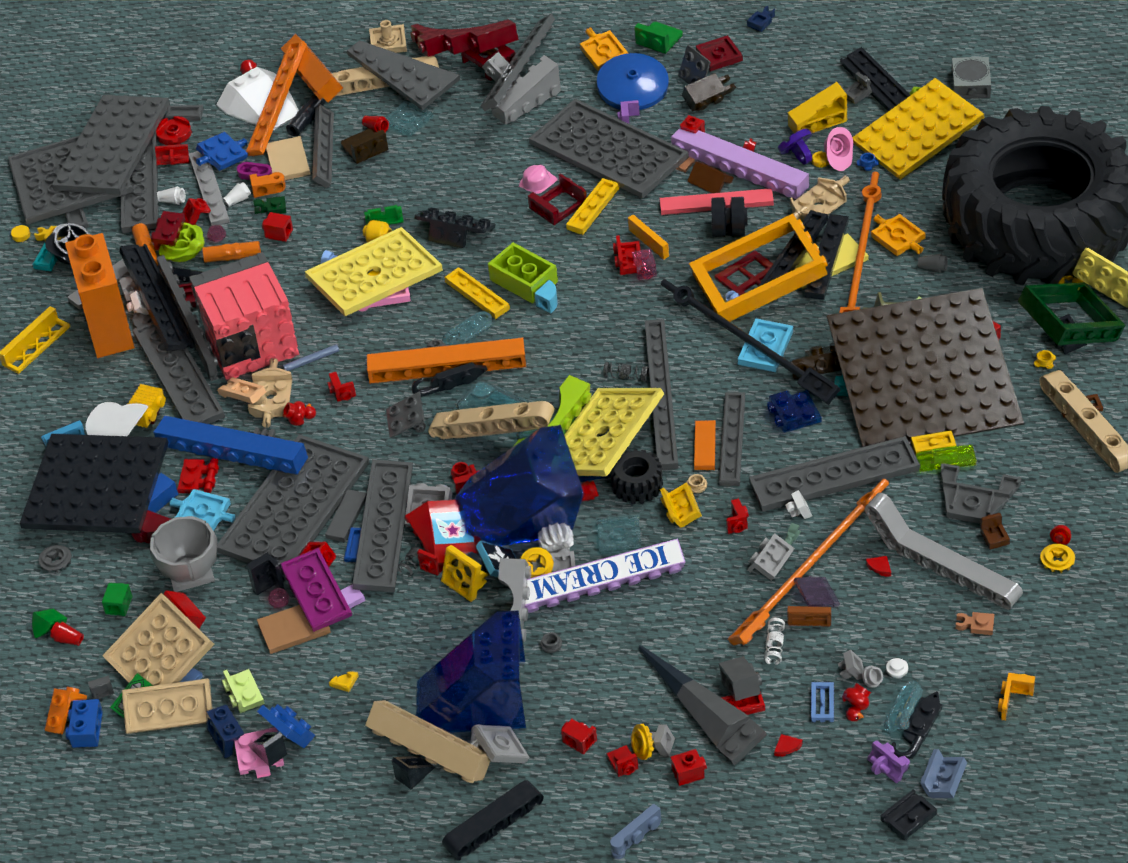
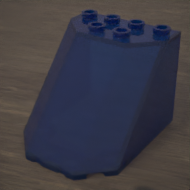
M561 425L539 428L469 478L455 498L457 505H459V512L462 522H464L465 532L472 537L477 536L486 543L504 546L538 541V533L542 531V528L548 527L549 524L554 525L556 522L558 524L565 523L573 531L584 492Z
M519 610L501 611L493 614L417 681V717L448 733L470 732L475 725L510 726L511 729L526 728L519 662H526Z

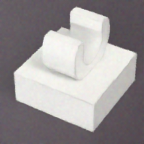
M135 291L130 294L132 301L126 305L128 312L133 310L134 313L148 315L149 313L139 292Z
M800 491L792 493L794 501L788 502L785 505L791 517L798 516L801 513L804 519L810 518L812 516L811 511Z

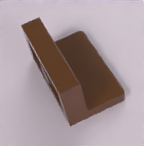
M696 161L688 182L711 193H720L724 182L730 184L734 177L705 163Z

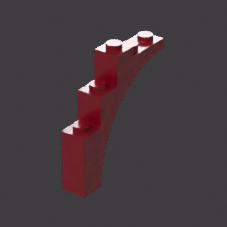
M509 19L484 26L463 29H435L414 24L411 25L412 32L410 33L413 42L417 43L419 51L427 57L444 51H449L455 55L473 48L481 53L519 40L516 24Z

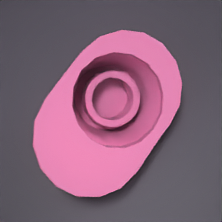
M843 127L832 129L824 142L827 160L830 166L837 171L847 169L852 164L853 138L851 133Z
M533 165L524 171L519 186L527 191L539 194L554 184L558 178L547 171L545 166Z

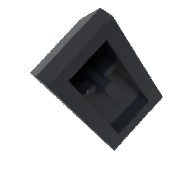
M267 732L249 744L250 749L269 767L287 755L281 732Z
M420 756L393 757L392 759L395 779L411 790L435 768V766Z

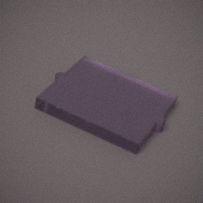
M808 576V578L794 579L808 607H836L840 605L826 577Z

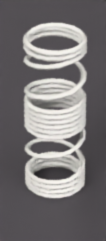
M771 618L768 621V634L764 660L768 664H771L769 662L771 659H767L769 655L779 657L775 661L776 664H779L782 660L780 653H782L781 648L784 635L781 631L785 629V622L780 618ZM772 621H780V622L783 623V625H780V624L770 625V622H772ZM775 625L782 626V627H779V628H780V630H779L780 632L773 631V632H770V633H769V629L774 630V628H775V627H772V626H775ZM773 640L779 641L778 647H773ZM777 648L780 649L781 652L770 651L769 649Z

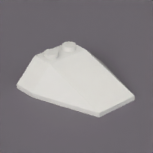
M259 67L251 69L226 85L216 106L229 116L257 125L276 74ZM289 91L273 130L291 121L299 111Z

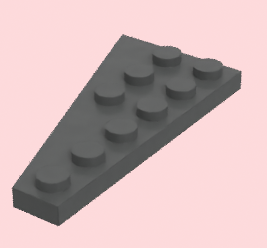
M360 40L347 50L348 56L422 111L460 80L459 74Z

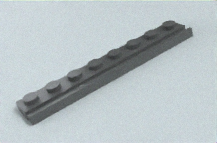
M164 255L157 257L159 270L195 342L194 347L210 380L219 379L216 366H219L215 354L211 355L210 353L212 352L209 341L205 342L204 340L206 338L202 327H198L199 321L196 314L192 315L191 313L193 311L191 303L185 300L186 294L183 287L179 288L180 282L177 274L173 275L172 273L174 269L171 262H167Z

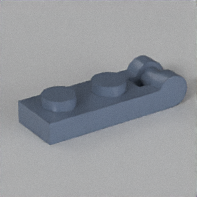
M652 804L612 837L610 844L613 858L622 859L625 856V851L630 846L641 842L648 831L655 830L660 825L661 811L657 805Z

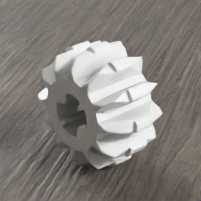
M556 522L554 525L549 524L548 527H543L542 531L538 533L540 548L547 550L549 553H557V550L570 549L574 545L573 532L570 526H567L565 523L558 524Z

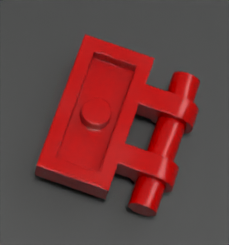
M212 458L208 465H205L204 459H184L177 489L178 493L190 494L193 489L199 490L200 488H204V492L211 493L216 483L215 474L219 470L218 459ZM203 474H207V477L202 479Z

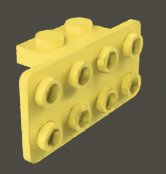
M1085 248L1073 271V275L1128 308V271L1093 250Z

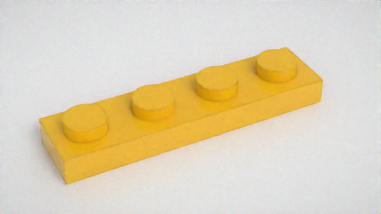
M602 178L567 222V230L583 235L619 190V183Z
M459 267L444 277L445 283L493 318L497 319L510 310L509 303Z

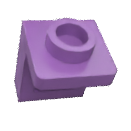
M639 101L620 102L621 112H618V119L629 124V116L640 115Z

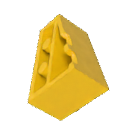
M838 82L832 84L789 111L788 126L793 133L807 128L811 133L846 122L847 94Z

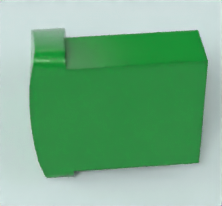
M55 609L33 612L32 628L34 637L38 638L46 635L56 622L66 623L67 617Z

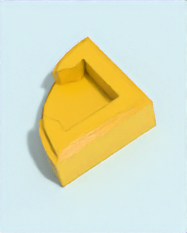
M347 672V674L339 677L335 676L331 679L329 685L330 687L349 692L358 678V672Z

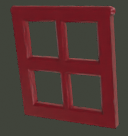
M754 250L716 274L715 279L740 296L745 294L746 292L744 291L753 285H759L773 263ZM754 260L766 268L755 276L743 268ZM738 270L749 278V280L739 286L727 278Z

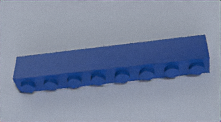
M164 416L153 432L155 437L168 439L169 444L167 448L285 473L298 474L308 459L304 443L170 416Z

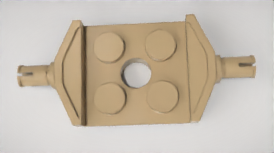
M273 358L270 359L269 368L252 373L253 383L264 386L266 393L259 401L248 404V410L255 418H263V427H270L273 417H283L284 407L290 402L292 375L290 371L277 368L278 360L274 358V362ZM269 395H276L272 399L266 398Z

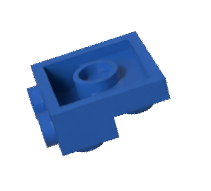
M277 704L275 708L272 706L268 709L262 705L257 711L285 737L302 748H305L315 736L309 730L312 726L302 718L300 721L297 720L295 717L297 713L288 706L284 709Z

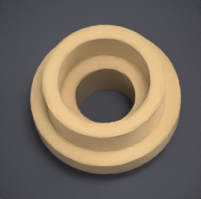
M700 474L691 475L687 480V484L691 487L693 493H701L707 488V481Z

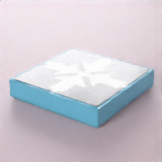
M479 541L476 545L490 576H499L500 558L516 559L512 549Z

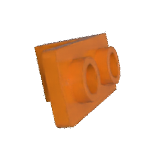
M67 687L66 690L54 688L45 731L63 734L70 703L73 700H86L87 695L80 694V689Z

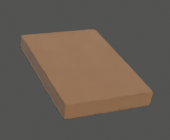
M300 605L257 619L270 654L331 633L329 626L313 632Z

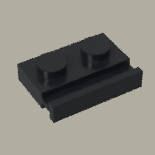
M913 789L881 814L880 821L888 824V827L903 840H906L937 815V808L921 795H917Z

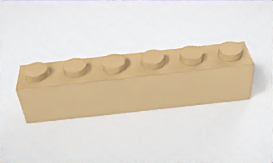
M386 700L374 701L365 725L372 729V733L390 738L391 743L407 747L410 753L425 756L426 761L444 766L443 769L445 771L461 775V779L466 782L474 783V781L483 780L490 763V759L485 751Z

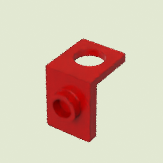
M421 549L417 551L420 569L438 576L443 570V565H438L437 556Z

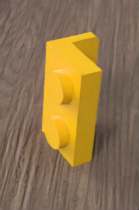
M687 482L671 492H668L664 487L660 489L663 496L660 499L665 508L668 509L666 515L671 523L675 522L681 528L702 516L691 487Z

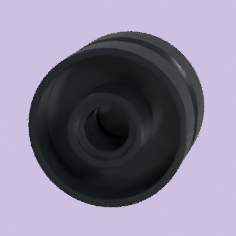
M724 197L711 198L712 237H725L729 225L732 237H745V226H748L747 207L744 206V197H731L730 208H726Z

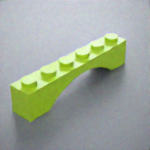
M571 375L566 378L559 387L560 407L555 418L546 428L538 433L519 439L508 453L509 467L529 476L534 469H538L543 457L549 455L553 444L559 442L563 431L569 429L574 417H578L584 404L589 403L592 395L589 383Z

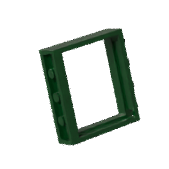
M1085 282L1025 285L1018 299V303L1057 345L1114 342L1119 340L1126 326ZM1077 302L1094 322L1064 324L1046 304Z

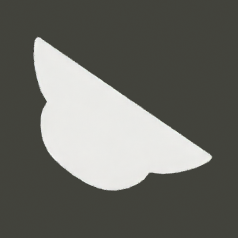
M113 402L101 403L94 408L86 421L87 435L128 436L148 406L144 404H126L121 406Z

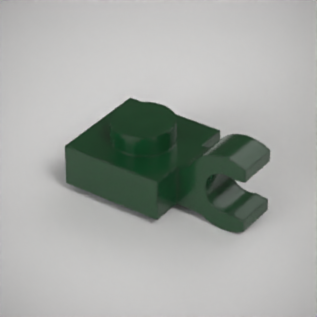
M285 196L266 198L267 202L261 199L253 200L255 214L268 212V215L270 212L278 214L287 213Z

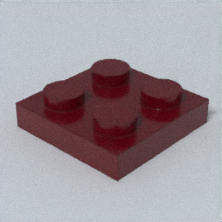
M728 35L696 45V51L711 62L709 66L710 72L743 61V55Z

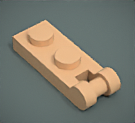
M232 377L227 381L226 385L218 388V393L224 398L228 396L253 404L260 400L266 393L264 386Z

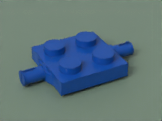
M225 132L197 144L196 150L203 157L197 158L196 164L201 166L202 164L209 163L219 171L247 158L248 153L242 147L247 145L248 142L245 138L234 141Z

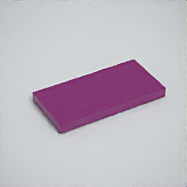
M319 548L280 563L282 566L281 570L313 632L352 616V611Z

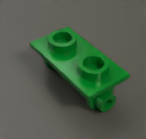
M401 206L384 207L385 212H381V208L367 209L368 211L364 212L366 225L371 220L383 221L389 225L403 223Z

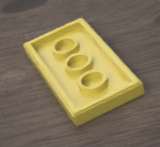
M849 234L844 235L832 276L855 266L859 245ZM808 252L805 253L795 269L813 261ZM866 252L863 262L869 260V255Z

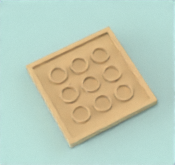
M161 593L105 652L103 657L129 683L138 673L153 686L180 682L212 648L214 643Z

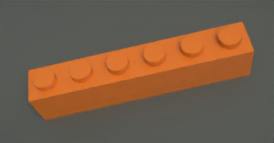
M295 34L283 47H281V50L285 53L289 45V42H297L303 40ZM306 45L296 72L320 100L324 98L329 102L343 87Z

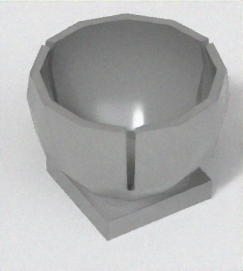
M194 516L175 517L161 524L152 534L150 556L161 574L171 579L174 592L215 582L211 567L217 560V537L208 522L206 523L205 520Z

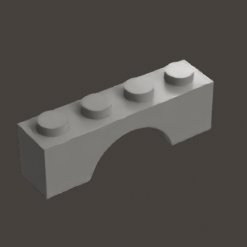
M500 558L498 580L501 584L512 590L513 606L504 618L494 623L493 643L497 647L522 648V642L526 641V629H523L524 621L528 619V608H525V602L529 600L530 596L527 579L531 578V566H529L526 559Z

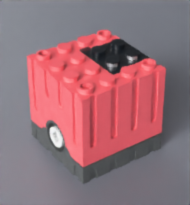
M263 252L189 277L193 295L196 299L195 303L199 313L200 324L204 330L206 340L211 345L213 354L217 357L219 367L226 380L270 366V359L272 358L273 362L274 358L280 362L299 355L297 340L294 335V326L291 321L292 316L288 307V299Z

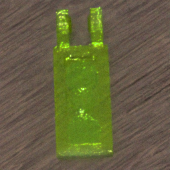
M973 445L937 448L930 451H921L916 454L918 462H921L919 463L920 472L933 471L934 469L939 470L941 469V464L960 467L974 466L977 461Z

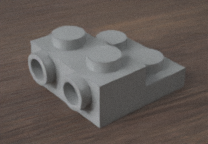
M423 483L409 485L406 515L427 501L452 500L450 487L443 484H438L434 487ZM405 520V526L412 527L410 523H407Z

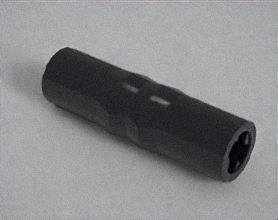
M313 94L286 126L287 132L291 136L298 137L305 127L311 123L312 119L315 118V108L319 104L324 106L326 100L324 98L320 100Z

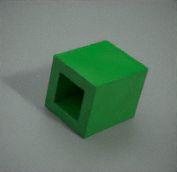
M108 583L102 600L105 614L126 616L133 597L129 584Z

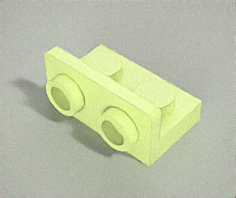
M249 669L232 676L229 675L227 670L223 671L225 679L221 681L225 691H230L231 693L229 699L233 708L237 707L239 712L242 713L265 704Z

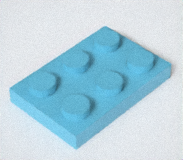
M755 318L749 335L783 357L793 334V326ZM746 342L738 357V365L772 372H776L779 366L778 363Z

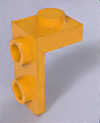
M1008 672L1007 681H1003L1001 687V694H1004V699L999 698L998 712H1002L1001 720L1006 721L1011 693L1033 696L1035 676Z

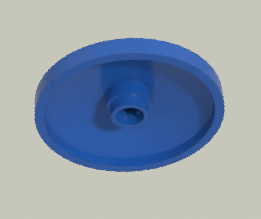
M628 53L613 57L600 68L597 75V90L600 97L608 105L621 110L620 102L636 100L639 101V110L649 108L665 97L669 86L668 73L665 67L656 59L638 53Z

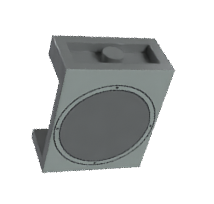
M989 57L952 58L954 92L963 99L991 98Z

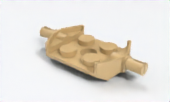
M845 175L838 181L819 177L818 184L795 201L791 197L790 205L796 219L804 220L810 210L829 215L847 201V194L843 186L850 182L849 177Z

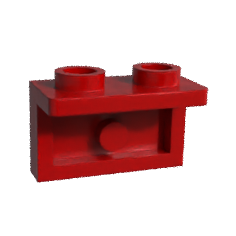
M620 235L616 236V243H613L614 254H618L614 258L615 267H619L620 275L643 273L639 241L621 243Z

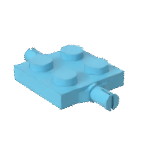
M193 489L190 495L183 501L175 498L170 500V506L180 508L175 517L194 516L205 520L213 531L222 520L231 523L235 521V514L226 513L231 504L229 498Z

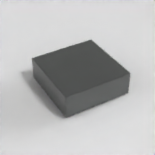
M109 676L88 682L93 699H100L114 693Z

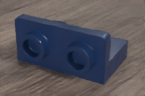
M227 705L206 711L207 730L224 758L233 755L234 741L244 735L240 725Z

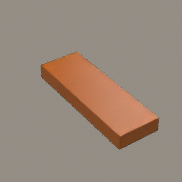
M716 420L695 421L694 470H715Z

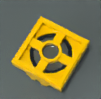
M453 545L446 547L441 582L472 602L477 597V591L487 582L484 579L488 576L485 564L476 553L467 552L464 554Z

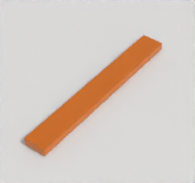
M304 41L289 42L246 152L249 156L264 155L307 44Z

